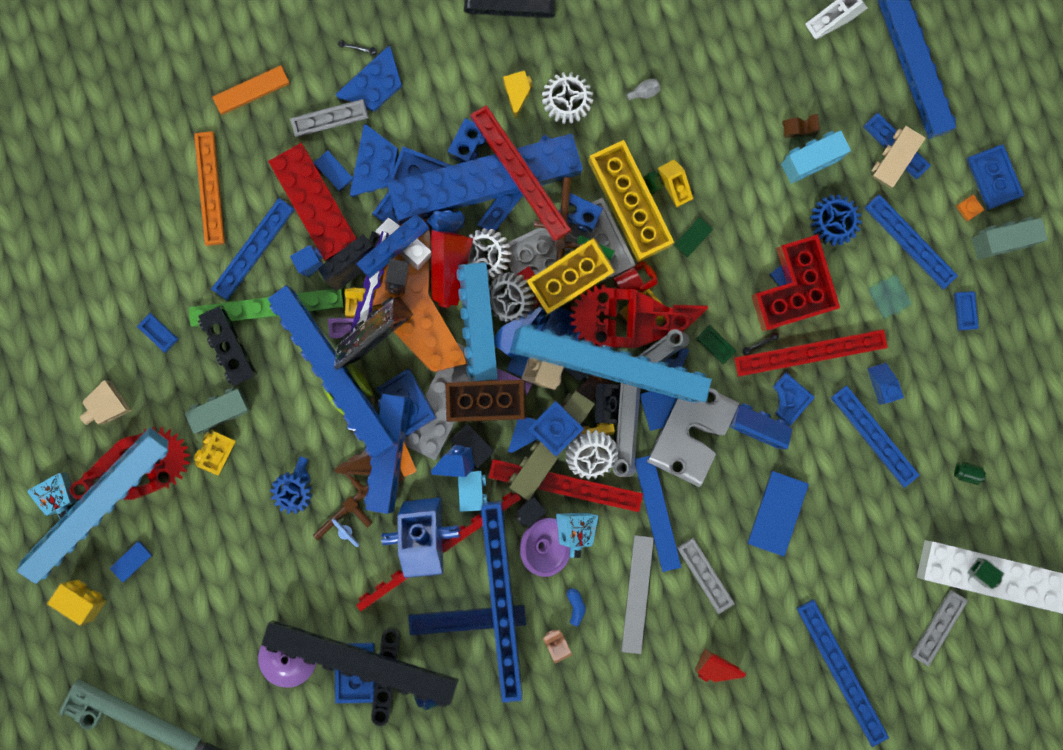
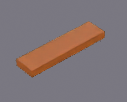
M280 65L212 98L219 113L223 115L290 83Z

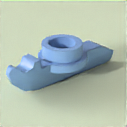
M332 519L334 525L338 528L339 537L345 540L348 539L354 546L358 547L359 543L352 536L351 527L347 525L342 526L337 520Z

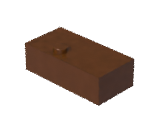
M525 380L445 383L446 422L527 419Z

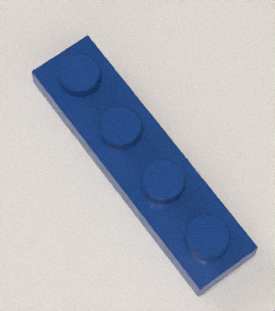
M414 214L356 263L357 266L369 278L373 277L389 263V259H394L429 229L428 225L417 214Z

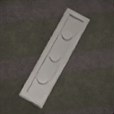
M364 99L293 117L290 120L295 137L368 119L369 116Z
M691 538L678 546V551L716 612L720 614L735 603L695 539Z
M949 589L912 651L911 656L929 667L968 600Z

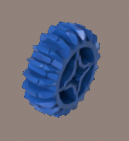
M840 194L836 195L835 198L833 195H829L828 199L822 198L821 202L815 204L817 208L812 209L811 212L815 215H811L810 220L815 222L811 223L810 227H816L813 234L819 233V239L824 237V244L831 241L832 246L836 245V243L839 246L843 245L844 241L846 243L850 242V238L856 237L855 232L860 231L857 225L862 224V221L857 218L861 217L862 214L856 213L859 207L852 206L854 204L853 200L849 203L847 202L848 196L841 200ZM832 206L840 207L844 212H839ZM824 210H826L827 221L823 224L822 215ZM842 216V218L839 219L838 222H833V223L829 224L831 221H833V219H836V218H839V217ZM849 217V227L846 230L845 218ZM832 228L836 231V233L839 232V234H833L829 232L827 229Z

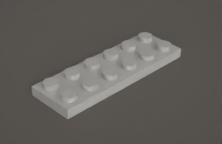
M457 343V344L459 345L461 351L463 352L464 357H465V353H464V348H465V346H463V345ZM466 357V365L437 372L425 395L437 418L405 437L404 440L407 447L435 461L455 422H446L445 383L473 382L470 381L466 373V367L468 366V358Z

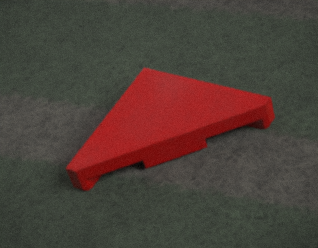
M672 305V308L679 313L687 315L689 327L708 309V306ZM678 317L674 321L677 327H683L686 324L682 317Z

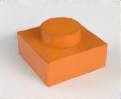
M974 194L956 206L966 222L984 211Z

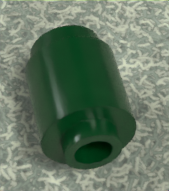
M966 462L957 463L954 477L958 478L959 481L979 485L985 480L986 472L983 467Z

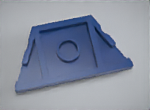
M388 46L337 92L335 94L336 97L349 102L364 99L366 109L373 112L380 108L402 87L391 48Z
M365 124L363 126L350 191L351 197H356L366 192H374L377 189L388 188L387 183H389L398 155L397 147Z

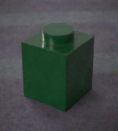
M979 557L967 572L985 588L992 590L1001 584L1002 577L1004 576V573L992 563Z

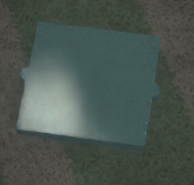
M897 275L885 281L881 280L880 284L868 289L883 319L894 313H900V310L912 304Z

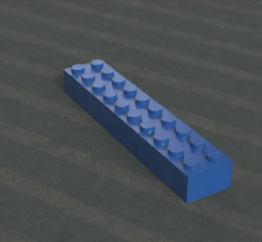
M572 133L516 148L541 186L561 181L564 177L572 178L579 176L583 170ZM496 154L387 183L398 225L405 223L414 214H417L422 219L433 215L435 210L442 212L445 210L451 211L520 192Z

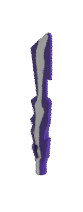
M381 232L380 240L376 246L389 236L388 232ZM383 268L371 278L366 275L363 284L366 290L363 301H358L351 328L352 332L356 330L354 327L363 320L366 322L369 319L368 315L372 312L374 290L381 287L380 276L384 273Z

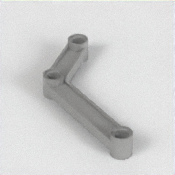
M671 330L664 338L639 356L650 358V362H664L679 350L686 348L689 344V337L686 333L679 330ZM680 335L681 340L676 344L675 338ZM621 383L616 442L618 461L614 463L613 471L617 476L631 477L636 471L635 453L640 388ZM624 464H626L627 470L625 473L622 471V466Z

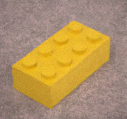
M593 238L527 280L547 314L615 272V269L596 239Z

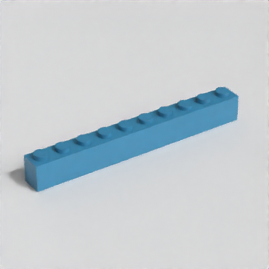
M149 427L20 560L16 572L35 584L41 579H46L54 566L60 565L64 555L67 552L71 553L77 546V542L80 539L84 540L93 526L99 525L103 519L102 516L106 512L109 514L116 506L115 503L119 499L123 500L132 486L135 487L142 479L141 476L145 472L149 473L154 468L155 462L167 455L169 441Z

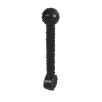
M343 40L338 42L340 48L348 47L369 52L372 56L377 53L374 47L368 49L345 43Z
M773 333L771 337L749 348L745 347L742 351L743 354L748 355L750 351L771 340H777L779 334Z

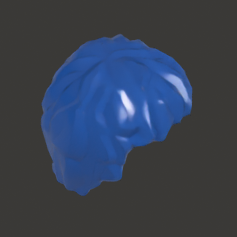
M435 210L426 222L435 231L456 234L463 227L465 216L459 210L456 212Z

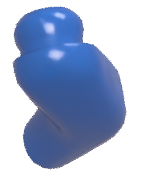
M572 588L567 591V597L573 608L570 623L578 627L585 615L586 607L580 592Z

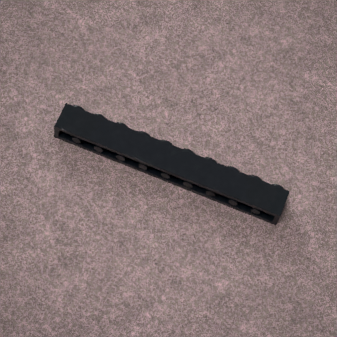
M274 620L268 622L261 644L269 652L277 653L280 651L285 653L284 656L292 659L299 657L304 659L303 662L307 664H321L323 669L329 671L336 669L341 671L342 675L348 677L355 675L360 677L361 681L367 683L374 681L379 683L378 686L390 689V687L398 689L397 692L408 695L412 693L420 700L427 701L431 699L435 701V704L442 707L451 705L459 681L457 678Z

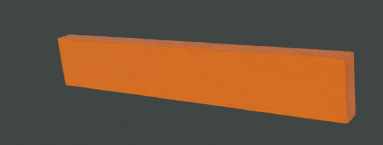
M213 131L194 133L204 241L206 246L225 244L215 133Z

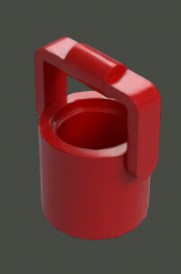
M642 261L636 264L635 267L613 278V283L616 289H633L638 292H644L657 285L658 279L652 267ZM643 268L652 279L643 284L642 279L637 271Z

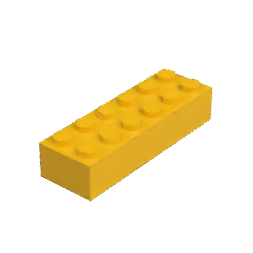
M622 140L590 155L588 162L637 262L671 247L674 244V240L625 141Z

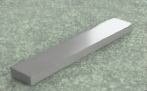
M634 535L622 652L641 654L653 537Z

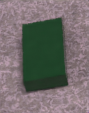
M699 217L673 246L688 258L713 229Z
M710 325L696 338L722 365L737 351Z

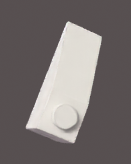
M836 0L805 25L813 37L818 39L853 20L868 7L863 0Z
M388 218L375 232L379 236H381L382 231L388 232L391 235L400 226ZM416 239L400 255L415 269L419 270L431 257V251Z

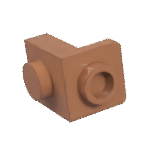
M552 630L543 637L555 664L572 656L561 630Z

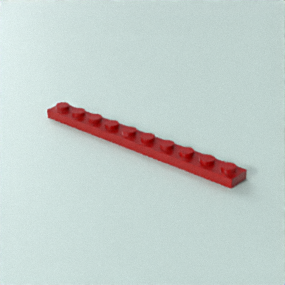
M509 492L502 497L503 511L521 499L518 493L513 494ZM480 514L476 515L470 520L472 524L467 527L462 525L460 532H458L460 533V538L443 539V553L482 527V516ZM398 570L390 576L392 580L387 583L382 581L375 586V592L372 594L367 592L358 598L360 602L356 605L361 612L408 578H405L403 572Z

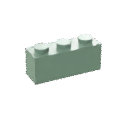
M231 388L224 392L225 395L219 398L216 395L208 398L207 403L203 405L198 403L189 407L190 411L185 412V416L193 434H201L250 412L251 409L243 391Z

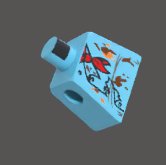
M67 472L58 473L27 490L28 494L46 516L57 513L61 519L69 511L68 506L76 503V499L70 493L71 482Z
M558 513L556 517L560 545L570 547L571 558H581L582 547H591L593 545L598 515L591 513Z

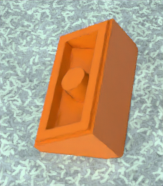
M403 442L400 464L404 477L416 472L405 442Z

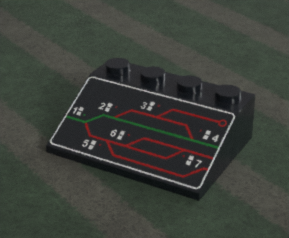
M400 296L386 299L382 303L383 307L380 310L375 309L368 315L369 319L366 322L363 320L354 327L356 330L353 333L348 332L341 337L342 342L336 348L334 363L336 370L359 361L414 315Z

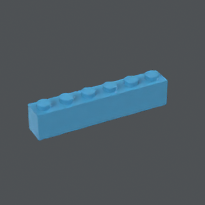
M487 264L458 265L457 279L460 281L461 286L459 298L462 300L463 306L461 308V318L464 320L465 326L462 333L463 338L466 339L467 346L464 348L465 357L468 358L467 376L470 378V381L498 379Z

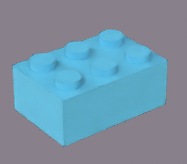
M841 130L836 133L830 131L823 135V138L819 141L814 139L808 142L801 150L799 147L791 150L785 156V160L781 165L792 184L842 160L851 149Z

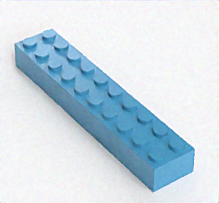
M529 324L515 329L509 351L511 353L692 403H702L707 400L711 379L705 378L706 374L688 373L686 368L668 367V363L657 361V363L650 362V358L643 356L638 358L631 357V353L625 351L613 352V348L601 345V347H595L593 342L586 340L577 342L574 341V337L563 335V337L555 336L556 332L546 329L538 331L536 326Z

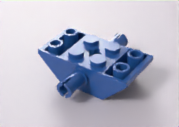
M441 497L404 501L398 513V532L382 533L381 537H384V539H381L383 546L398 544V555L405 578L443 574V539L460 538V533H458L460 532L459 525L442 527Z

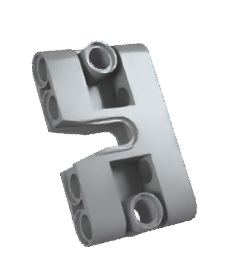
M709 388L708 391L713 395L712 403L707 401L692 403L677 399L665 426L661 429L651 450V456L647 460L648 463L698 487L703 483L716 453L701 441L691 437L688 431L690 427H695L703 432L721 436L725 435L739 405V402L718 393L712 388ZM675 461L681 464L679 472H675L672 469Z

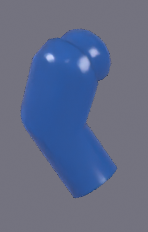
M300 456L294 472H296L297 477L303 475L302 480H309V484L311 477L305 469L309 459Z

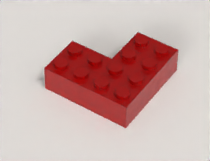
M818 234L777 247V253L787 284L751 295L762 331L839 309L840 305Z

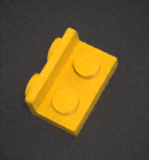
M211 429L203 438L202 442L204 444L201 450H197L194 456V464L203 470L219 476L236 441Z

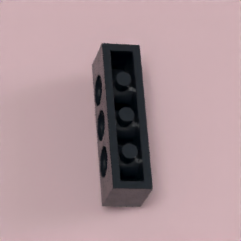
M218 306L199 315V326L203 331H206L208 344L212 349H215L217 362L220 366L223 365L227 381L234 386L257 375L224 306ZM215 324H219L222 327L220 334L214 331ZM224 341L229 342L231 346L229 351L223 349L222 344ZM232 359L239 361L238 369L232 367Z

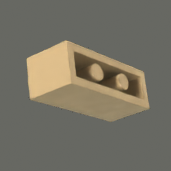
M907 126L897 130L893 136V139H895L892 146L888 145L882 153L885 157L881 163L877 161L871 170L874 172L872 177L889 188L895 186L925 140L924 136Z

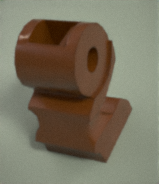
M818 113L809 116L805 121L798 117L782 121L784 138L797 136L811 137L818 135L820 131Z

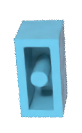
M472 471L466 477H458L460 511L481 510L482 503L487 502V494H483L482 487L486 486V475H482V471Z

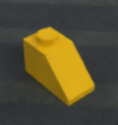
M525 70L503 77V84L514 118L518 117L530 95V87H533L530 75L526 76Z
M675 159L658 167L662 182H664V186L676 207L693 199L685 170Z

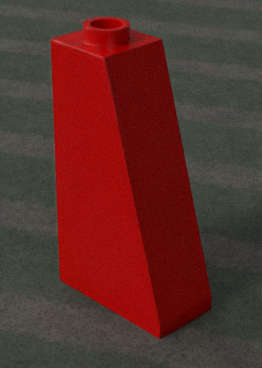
M432 230V300L439 302V306L450 308V305L458 306L460 300L459 289H461L460 281L457 279V269H459L458 265L468 264L473 238L461 234Z

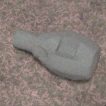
M648 79L641 82L634 91L626 95L629 101L635 98H650L660 92L661 89L657 79Z

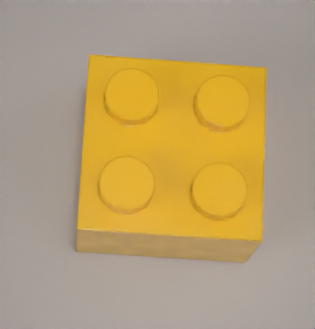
M72 580L61 583L47 604L81 626L94 621L106 600L102 598L103 595L98 591H91L86 588L87 585L84 582Z

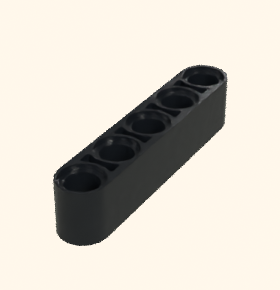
M464 0L463 11L468 14L553 18L556 12V0Z
M389 627L384 631L379 654L384 655L385 652H391L394 659L398 660L401 633L398 628ZM393 632L396 635V640L389 641L386 634ZM376 682L371 720L375 725L383 726L388 722L391 715L394 688H382ZM385 691L388 693L389 698L382 700L379 697V692ZM383 711L386 714V718L379 719L376 716V712Z

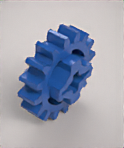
M286 472L284 475L277 477V480L272 483L274 487L270 489V492L274 493L271 499H276L277 502L274 505H280L281 512L287 509V514H290L292 511L297 514L299 511H304L307 508L306 506L311 503L309 499L313 497V494L309 492L313 488L307 486L309 480H302L303 475L297 477L296 472H293L290 476L289 472Z

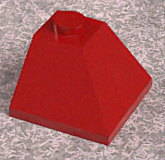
M706 649L695 668V671L699 674L698 677L706 682L709 679L713 682L745 678L746 673L740 667Z

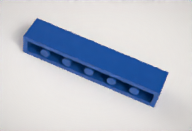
M387 393L382 394V397L379 399V416L399 445L381 458L371 457L370 465L372 470L367 480L369 490L365 496L366 510L386 514L394 512L411 397Z

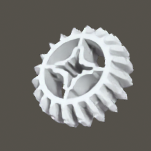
M563 72L562 78L556 74L555 81L549 79L550 85L544 86L546 91L542 93V96L545 98L542 100V104L546 105L545 111H550V117L556 115V122L563 118V124L566 123V119H569L570 124H572L573 118L580 121V115L585 117L586 111L591 109L589 106L593 103V99L590 98L593 96V92L589 91L591 86L585 85L586 79L579 81V74L576 75V78H573L572 72L569 73V77H566L565 72ZM569 85L574 86L579 91L571 90ZM563 86V91L552 97L554 91ZM566 91H567V95H569V98H570L569 104H568V101H566V98H565ZM583 99L582 104L577 109L572 110V104ZM555 103L564 106L566 111L559 109Z
M485 228L482 229V232L476 230L475 235L470 234L469 237L473 238L468 264L486 262L487 265H491L492 268L487 270L488 281L491 277L496 279L497 274H504L502 269H508L505 263L511 262L507 255L512 254L511 251H507L511 245L504 244L507 238H501L500 232L495 233V230L490 229L488 231ZM490 239L494 244L486 247L481 241ZM475 249H476L477 255H476V257L474 258V253H475Z
M596 429L593 433L587 430L584 435L580 432V437H575L573 442L568 444L569 448H566L568 467L575 475L579 474L581 478L585 475L588 480L591 476L595 479L597 475L604 477V472L610 473V467H615L614 463L618 461L616 443L609 435H605L603 431L598 434Z

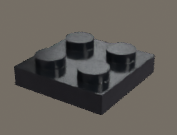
M597 384L595 391V423H618L621 385Z

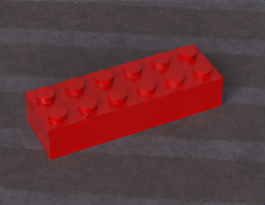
M302 143L268 161L313 242L321 251L325 262L357 239Z

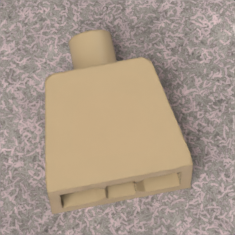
M104 380L82 402L87 411L79 417L85 425H88L93 420L97 424L104 425L132 410L113 383Z

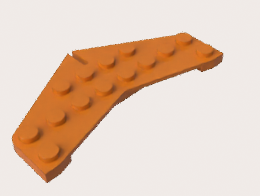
M424 218L422 220L428 225L429 229L417 239L430 250V225L426 222L428 218ZM400 254L394 258V260L408 262ZM429 260L419 270L409 263L405 294L400 293V295H392L388 293L389 291L385 290L388 264L385 265L383 268L384 273L380 276L381 287L377 288L372 307L383 305L382 303L389 297L396 298L400 296L414 315L398 327L394 333L422 363L433 372L466 365L463 352L428 295Z

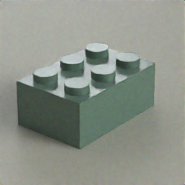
M1033 216L1024 218L1016 223L1011 221L999 227L997 225L987 227L985 230L979 231L978 235L972 238L977 260L1032 247L1048 240L1042 218L1034 219Z

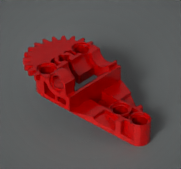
M602 285L600 290H598L597 286H594V292H591L588 288L587 296L580 293L582 301L574 300L578 307L572 306L571 309L576 311V313L570 314V317L576 319L570 323L577 326L573 332H581L578 339L580 340L585 337L586 341H592L594 343L593 346L597 344L599 347L603 345L611 348L635 349L664 338L671 330L682 332L689 324V318L684 313H679L673 310V308L667 307L637 290L605 289V285ZM600 294H607L609 300L606 303H600L598 301ZM617 300H629L627 337H615L616 320L604 319V323H601L600 319H597V316H601V313H604L606 317H616ZM657 317H664L666 324L662 327L657 326L655 323ZM682 317L686 322L685 326L677 327L674 322L675 319ZM599 332H605L607 339L604 342H598L596 335Z
M163 427L160 428L157 433L169 441L167 455L160 459L159 464L155 462L154 468L149 473L146 472L150 483L139 487L138 485L132 486L123 500H136L162 490L165 487L169 489L170 483L177 484L175 478L183 479L180 472H187L182 466L189 465L190 462L185 461L184 458L190 457V454L183 453L188 449V446H180L184 439L177 441L176 439L179 434L176 433L171 437V429L164 434ZM144 433L126 437L113 444L109 451L85 472L78 481L71 485L70 493L73 498L80 500L83 495H76L74 489L81 485L85 487L86 493L93 486L94 481L101 478ZM166 473L169 476V480L164 483L160 482L158 475Z

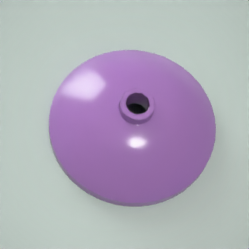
M542 518L526 529L521 540L520 554L525 567L531 573L547 577L557 574L565 567L570 558V547L560 545L557 520Z
M264 646L260 647L258 654L260 670L264 677L276 686L285 688L298 686L312 675L316 667V663L315 665L303 662L304 659L296 657V659L288 658V663H284L282 657H286L284 656L285 653L280 651L273 653L267 651Z

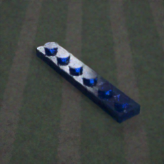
M513 605L515 625L526 626L525 606ZM492 607L408 615L410 635L494 628Z

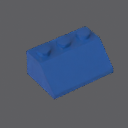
M742 403V406L738 405L729 425L730 428L777 449H788L792 428L787 426L788 422L781 419L775 421L770 418V414L763 411L757 413L748 404Z

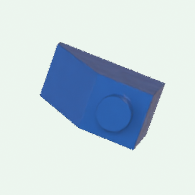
M311 245L290 256L298 272L306 277L313 275L323 265L321 251Z
M887 363L867 368L879 405L904 398L899 381Z
M529 417L517 420L508 452L513 453L536 440V437L528 429L537 420Z
M462 445L453 446L431 470V474L466 477L474 470L471 448L463 447Z

